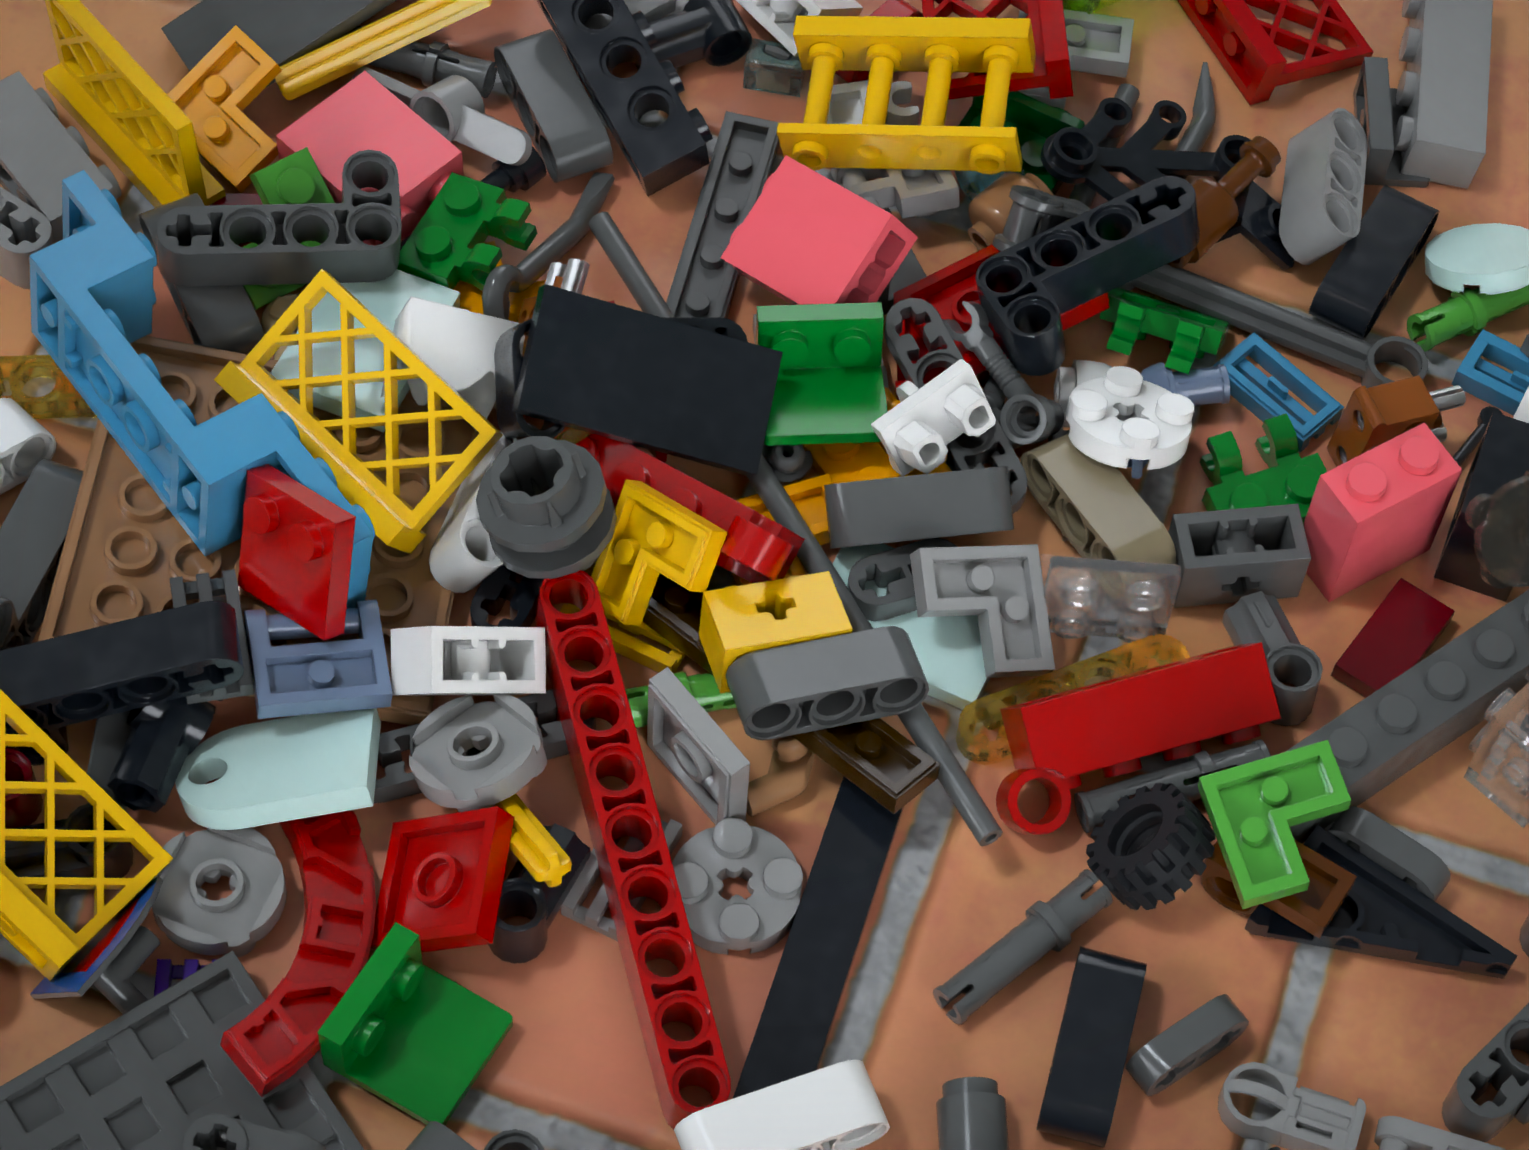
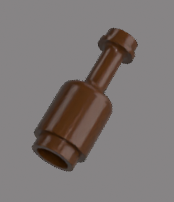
M1255 136L1251 141L1245 142L1239 149L1241 159L1218 182L1209 178H1198L1191 183L1196 192L1200 228L1199 243L1190 253L1168 263V265L1180 269L1187 263H1196L1237 222L1239 210L1234 199L1258 175L1265 178L1270 177L1281 161L1279 151L1269 140L1261 136Z

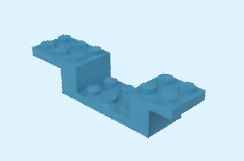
M85 170L63 179V240L29 255L31 332L205 557L242 537L247 470L269 464L354 515L356 520L347 608H355L356 601L366 599L368 575L371 570L372 544L375 538L373 524L365 510L357 504L351 506L338 489L336 478L329 465L320 457L315 459L300 442V435L293 420L284 411L277 413L262 393L197 425L193 413L183 400L177 399L174 401L162 386L160 374L151 358L145 353L138 355L130 345V343L152 333V308L156 303V295L153 289V268L157 266L155 251L143 233H134L124 221L121 209L112 193L107 189L100 190Z

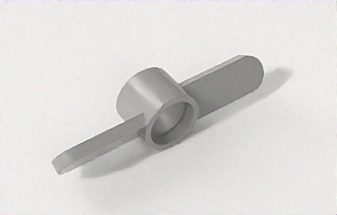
M366 66L358 68L352 76L354 79L363 71L369 73L450 142L457 141L505 164L514 166L525 163L531 155L532 141L530 136L523 130L485 114L483 99L479 91L465 77L451 75L420 91Z

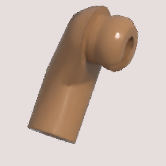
M786 736L772 739L774 752L768 774L749 782L746 812L750 817L799 796L807 787L814 761V753L794 737Z

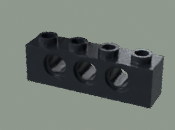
M537 0L542 12L647 196L710 164L706 143L713 139L712 134L697 108L689 112L686 110L678 96L679 93L685 90L683 83L669 59L659 63L650 45L657 42L656 37L641 11L631 14L624 0ZM595 14H607L612 17L611 22L601 29H590L584 26L587 19ZM623 62H634L641 66L636 74L628 78H618L611 74L613 69ZM651 110H661L669 115L667 120L657 127H646L639 123L640 118Z

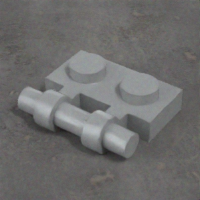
M831 168V174L835 183L843 184L846 189L882 209L896 206L902 219L914 216H931L938 211L960 207L959 186L950 170ZM881 177L880 179H875V180H870V181H868L869 179H874V178Z

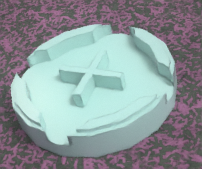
M1487 223L1457 227L1436 235L1426 245L1425 274L1437 286L1457 293L1464 292V284L1479 285L1480 293H1486V295H1495L1521 289L1529 285V229L1515 225Z

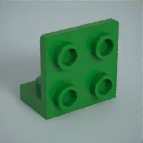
M882 302L757 306L756 345L783 352L764 444L768 446H797L803 444L881 442L874 432L871 423L888 412L881 367L884 325Z
M395 922L317 1033L324 1066L426 1125L430 1121H437L446 1125L511 1029L513 1019L512 1015L422 964L419 935Z

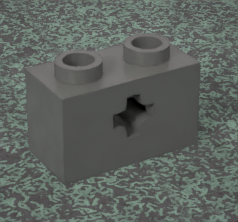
M1299 504L1173 514L1168 531L1176 551V563L1173 568L1166 571L1174 608L1235 603L1242 596L1263 591L1266 595H1275L1276 599L1298 597L1311 560Z

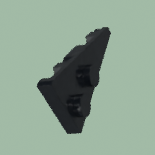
M1319 825L1316 826L1304 845L1357 876L1351 891L1320 939L1263 904H1259L1253 911L1245 926V930L1253 935L1501 979L1506 976L1517 958L1516 954Z

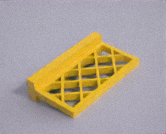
M45 0L60 62L43 72L47 90L154 208L194 193L200 196L205 206H209L226 196L223 186L200 163L193 123L80 0Z
M323 269L311 280L240 364L229 361L214 379L239 404L262 393L277 413L280 411L287 413L297 427L300 442L314 459L320 457L329 465L336 478L338 489L351 506L357 504L365 510L373 524L375 534L387 546L411 554L425 538L426 534L421 530L503 436L499 430L343 285ZM329 292L340 303L341 330L312 332V310ZM354 317L366 328L354 329ZM298 327V334H292ZM378 338L384 344V370L355 373L354 340ZM341 341V374L313 377L312 344ZM299 345V378L277 380L264 368V365L281 346ZM397 357L409 368L397 369ZM421 378L427 384L428 411L398 414V380ZM384 381L385 415L356 418L355 384ZM342 385V419L320 421L313 414V388ZM299 389L300 401L288 390ZM441 398L453 409L441 410ZM465 419L479 432L462 454L442 455L441 421ZM428 422L429 456L399 459L398 425ZM385 426L386 460L363 462L356 455V428ZM342 429L343 442L331 430ZM451 465L442 476V466ZM429 467L430 490L413 509L400 497L399 469ZM386 470V482L374 471Z
M0 689V933L51 981L85 945L173 860V857ZM5 721L18 734H5ZM5 746L33 747L44 758V782L5 781ZM55 770L68 782H55ZM5 793L44 794V829H5ZM55 794L82 795L93 806V830L55 829ZM104 818L117 830H104ZM5 841H44V877H17L5 865ZM55 841L93 842L94 878L55 877ZM104 842H130L150 862L134 878H104ZM30 889H44L45 903ZM55 889H94V917L77 934L55 914ZM104 889L121 890L104 906Z

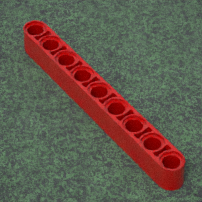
M579 570L578 572L558 578L543 580L539 591L536 627H545L547 671L602 882L607 894L610 913L616 927V936L661 1109L668 1125L674 1130L681 1120L692 1113L727 1101L731 1092V1079L600 594L593 578L585 571ZM560 603H570L581 611L565 614L553 606ZM574 660H585L591 662L596 669L589 672H581L573 669L568 663ZM589 718H601L609 722L612 728L605 731H596L587 727L583 721ZM607 776H615L625 781L629 787L621 791H612L604 788L598 780ZM622 836H631L640 840L645 848L637 852H628L619 848L614 840ZM637 897H648L654 899L661 906L662 910L654 914H644L633 908L630 901ZM653 959H665L672 962L677 967L679 973L671 977H660L653 974L647 968L646 963ZM670 1022H682L694 1030L696 1037L689 1041H676L665 1034L662 1027ZM687 1086H699L711 1094L714 1102L705 1107H695L684 1101L679 1091Z

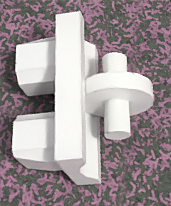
M960 359L920 389L910 381H906L897 387L896 393L900 403L871 423V426L884 445L892 468L901 476H905L914 468L928 474L945 461L948 452L947 444L962 433L968 436L979 437L995 425L996 418L972 367L963 359Z

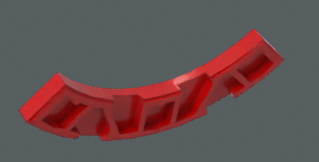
M353 810L279 822L291 844L299 865L304 889L305 913L299 949L285 978H282L277 987L261 1005L245 1019L225 1031L220 1043L223 1050L261 1097L289 1079L318 1052L320 1044L317 1032L368 960L375 925V881L373 867L368 863L366 850L360 837L362 829Z

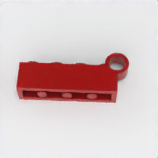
M566 427L560 440H566L585 448L597 460L602 469L605 484L610 491L615 508L625 480L642 481L727 531L728 533L716 564L750 583L783 579L805 540L781 524L628 443Z
M1262 642L1230 646L1001 708L1000 711L1015 769L1018 770L1011 772L1001 782L996 795L997 811L1004 824L1015 832L1037 835L1048 834L1057 830L1066 821L1071 809V794L1069 790L1082 785L1080 778L1082 773L1102 768L1104 778L1119 776L1142 769L1140 757L1162 752L1164 761H1170L1202 751L1201 740L1221 735L1224 745L1261 736L1259 724L1281 719ZM1032 779L1043 784L1049 795L1048 810L1043 818L1035 823H1030L1021 815L1017 802L1021 788Z

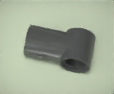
M1263 591L1242 596L1236 604L1225 610L1222 623L1234 645L1262 642L1281 719L1270 722L1281 726L1297 725L1305 721L1312 712L1323 670L1320 658L1313 650L1300 644L1275 595H1266ZM1283 682H1285V683H1290V684H1293V685L1296 686V687L1286 686V685H1284V684H1282V683H1283Z

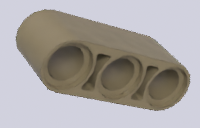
M1068 434L1022 454L1021 464L1025 470L1028 479L1027 487L1031 494L1110 591L1114 593L1122 592L1174 567L1176 551L1169 532L1117 467L1103 464L1082 453L1072 444Z

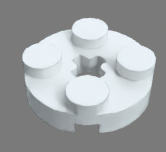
M1114 366L1107 370L1105 377L1085 381L1071 392L1065 414V424L1068 422L1070 425L1068 437L1072 444L1082 453L1098 462L1112 467L1127 469L1129 459H1149L1147 470L1160 469L1172 465L1185 454L1192 430L1194 404L1183 395L1171 393L1161 386L1143 380V376L1133 368Z

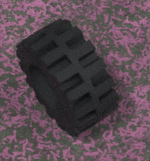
M1155 783L1152 790L1147 786L1136 789L1135 797L1130 799L1125 795L1117 801L1119 807L1114 812L1108 810L1101 817L1105 823L1102 827L1094 828L1090 836L1095 842L1088 844L1086 854L1090 858L1087 860L1089 868L1123 905L1126 904L1130 909L1138 910L1140 906L1145 910L1155 909L1158 900L1167 904L1175 900L1174 893L1180 888L1186 892L1193 885L1190 879L1194 874L1202 875L1207 867L1203 860L1212 857L1215 849L1210 843L1216 839L1214 830L1210 827L1212 825L1198 808L1172 784L1167 787L1164 783Z

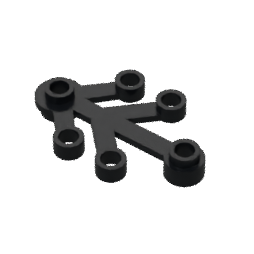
M1106 98L1100 102L1093 118L1082 129L1066 127L1049 136L1041 149L1040 157L1044 168L1054 178L1069 184L1085 183L1103 198L1110 201L1131 190L1109 172H1122L1140 186L1154 179L1164 177V174L1213 176L1218 182L1241 159L1239 149L1245 142L1251 141V139L1241 135L1227 136L1221 141L1216 152L1153 150L1162 140L1169 141L1177 138L1187 119L1184 109L1179 104L1163 100L1155 104L1147 122L1121 148L1098 147L1106 137L1117 138L1122 136L1132 119V110L1127 103L1118 98ZM1107 115L1112 116V117L1116 118L1117 120H1113V119H1111L1110 117H1108ZM1162 118L1169 120L1171 123L1166 122Z

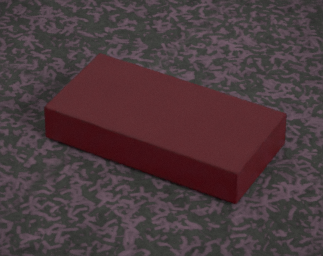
M1400 578L1336 662L1331 676L1364 697H1368L1422 661L1451 622L1455 611L1408 581Z

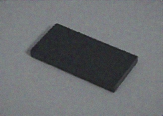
M545 284L539 287L512 412L750 477L758 473L783 352Z

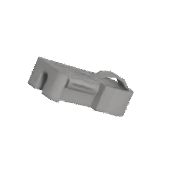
M1250 1062L1239 1065L1226 1078L1218 1096V1111L1222 1122L1231 1132L1242 1138L1258 1139L1289 1150L1356 1149L1366 1113V1104L1362 1099L1358 1098L1355 1105L1352 1106L1349 1105V1101L1303 1086L1298 1088L1296 1087L1298 1077L1279 1072L1277 1069L1264 1063ZM1230 1093H1243L1261 1098L1277 1106L1278 1113L1272 1118L1265 1120L1250 1119L1240 1114L1233 1106Z

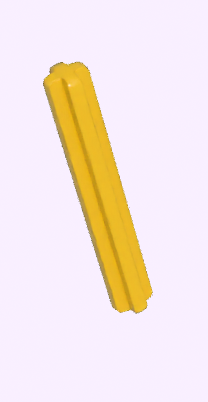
M419 0L280 66L282 71L274 79L286 100H293L489 7L492 0Z

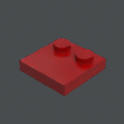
M269 464L247 470L238 586L324 641L344 634L356 517Z
M496 806L393 822L375 914L374 935L370 948L376 951L395 922L419 935L421 953L492 944L514 816Z

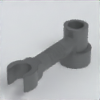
M963 301V306L972 317V325L967 332L961 329L956 320L942 319L952 339L961 341L969 351L976 355L1008 400L1000 413V425L1009 440L1017 444H1035L1046 440L1049 436L1060 431L1064 423V412L1061 406L1053 400L1035 394L1024 378H1021V374L1017 373L1018 370L1010 363L1006 354H1003V350L993 338L994 333L988 326L989 320L981 304L974 301ZM1037 412H1038L1039 418H1040L1038 425H1037V423H1036V418H1035Z

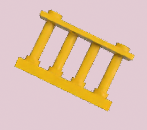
M796 15L793 37L802 70L812 71L803 123H778L777 136L783 157L787 155L814 171L822 168L976 171L982 174H997L1001 171H1022L1023 161L1017 127H1004L1011 74L1034 73L1036 49L1030 18ZM838 70L870 71L862 124H827L835 72ZM896 71L928 72L921 125H886L893 73ZM954 72L987 73L980 127L945 126L951 76Z

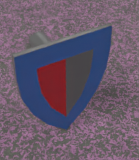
M159 876L153 879L51 981L45 977L30 995L34 999L81 997L93 984L122 1014L147 1001L148 999L129 979L160 945V940L146 927L140 925L156 901L163 880Z

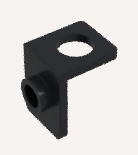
M1252 181L1234 199L1239 210L1237 222L1217 242L1241 233L1282 270L1292 268L1295 260L1288 254L1279 235L1281 204Z

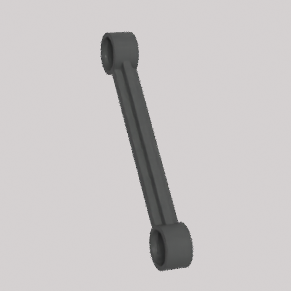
M1168 264L1118 287L1128 291L1137 287L1207 316L1227 321L1230 325L1247 332H1255L1262 338L1360 376L1361 385L1366 386V388L1393 382V380L1384 377L1377 370L1375 365L1381 362L1398 363L1407 368L1413 377L1420 375L1422 381H1424L1428 371L1426 353L1417 343L1410 339L1390 336L1371 344L1182 268H1174Z

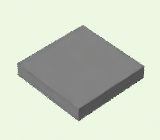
M668 667L649 679L647 745L715 825L721 820L731 817L746 821L750 762Z

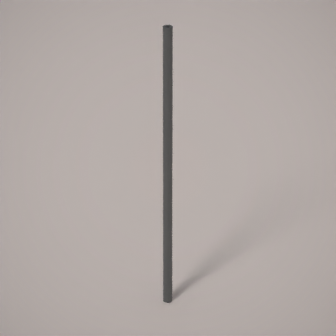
M600 212L590 219L588 226L642 312L659 317H675L608 212ZM761 454L757 475L747 476L775 522L805 539L797 553V557L808 574L830 572L853 628L852 633L873 629L763 454ZM920 704L910 711L898 714L915 744L940 763L938 780L979 845L987 846L995 842L1002 835V829L923 705Z

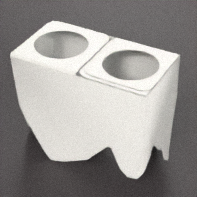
M411 296L395 320L393 333L487 419L496 401L494 363L496 343L504 332L520 323ZM525 335L520 340L519 348L521 355L523 353ZM397 357V369L409 368ZM421 378L407 379L412 397L418 405L425 406L428 403L427 384ZM384 381L380 398L385 396Z

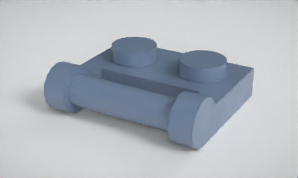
M376 599L356 601L355 608L346 609L344 634L341 635L358 633L359 639L271 646L270 641L317 636L283 614L266 615L265 609L244 610V629L258 719L391 707L392 688L379 607Z

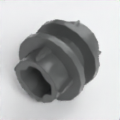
M530 436L520 440L514 438L513 443L499 453L492 466L481 479L476 497L480 521L483 528L489 533L495 555L507 569L527 578L554 579L578 572L579 570L585 571L591 567L611 541L617 520L613 499L606 487L603 472L597 460L581 446L566 440H555L548 436Z

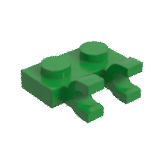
M452 172L401 249L397 269L453 290L459 280L483 291L489 273L496 268V265L503 256L501 248L484 243L489 235L501 239L515 248L527 251L538 234L535 225L525 223V220L532 211L530 203L514 198L507 199L505 190Z
M1118 287L1108 293L1110 308L1102 311L1100 314V319L1113 323L1111 328L1113 332L1109 337L1107 349L1130 356L1136 340H1146L1147 334L1171 341L1169 345L1171 352L1168 355L1165 367L1186 374L1190 373L1195 358H1204L1205 352L1214 355L1218 353L1229 324L1227 321Z
M1287 413L1264 420L1262 428L1266 436L1257 438L1255 446L1269 468L1245 476L1242 470L1241 453L1231 431L1208 438L1206 445L1210 453L1201 456L1200 464L1205 474L1214 485L1206 488L1202 498L1207 511L1299 504L1304 524L1319 477L1327 472L1318 453L1303 458L1300 457L1296 432Z

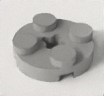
M493 694L495 702L484 701L475 704L472 696L468 695L453 699L431 712L417 727L412 737L416 748L412 757L409 755V766L420 791L429 800L440 806L457 808L458 812L494 807L496 803L511 797L521 790L532 778L541 774L547 765L542 733L530 707L520 699L508 694ZM472 747L478 750L486 749L474 756H466L465 753Z
M731 817L721 820L713 828L697 833L678 851L672 864L693 942L697 946L712 953L728 955V949L741 951L751 948V954L772 947L791 930L800 904L803 873L792 851L778 837L762 828L750 826L740 818ZM729 877L734 879L736 877L743 878L748 881L747 890L752 895L744 899L736 894L729 900H726L721 896L724 887L722 881Z
M207 828V830L196 831L187 837L184 831L164 845L163 849L173 857V860L157 875L163 882L152 909L156 924L160 930L178 946L197 954L226 955L233 950L237 957H242L251 952L256 942L264 938L278 922L284 910L287 897L283 867L269 840L253 828L237 830ZM221 875L229 877L230 889L233 891L232 894L220 900H208L206 891L200 888L204 882L215 884Z

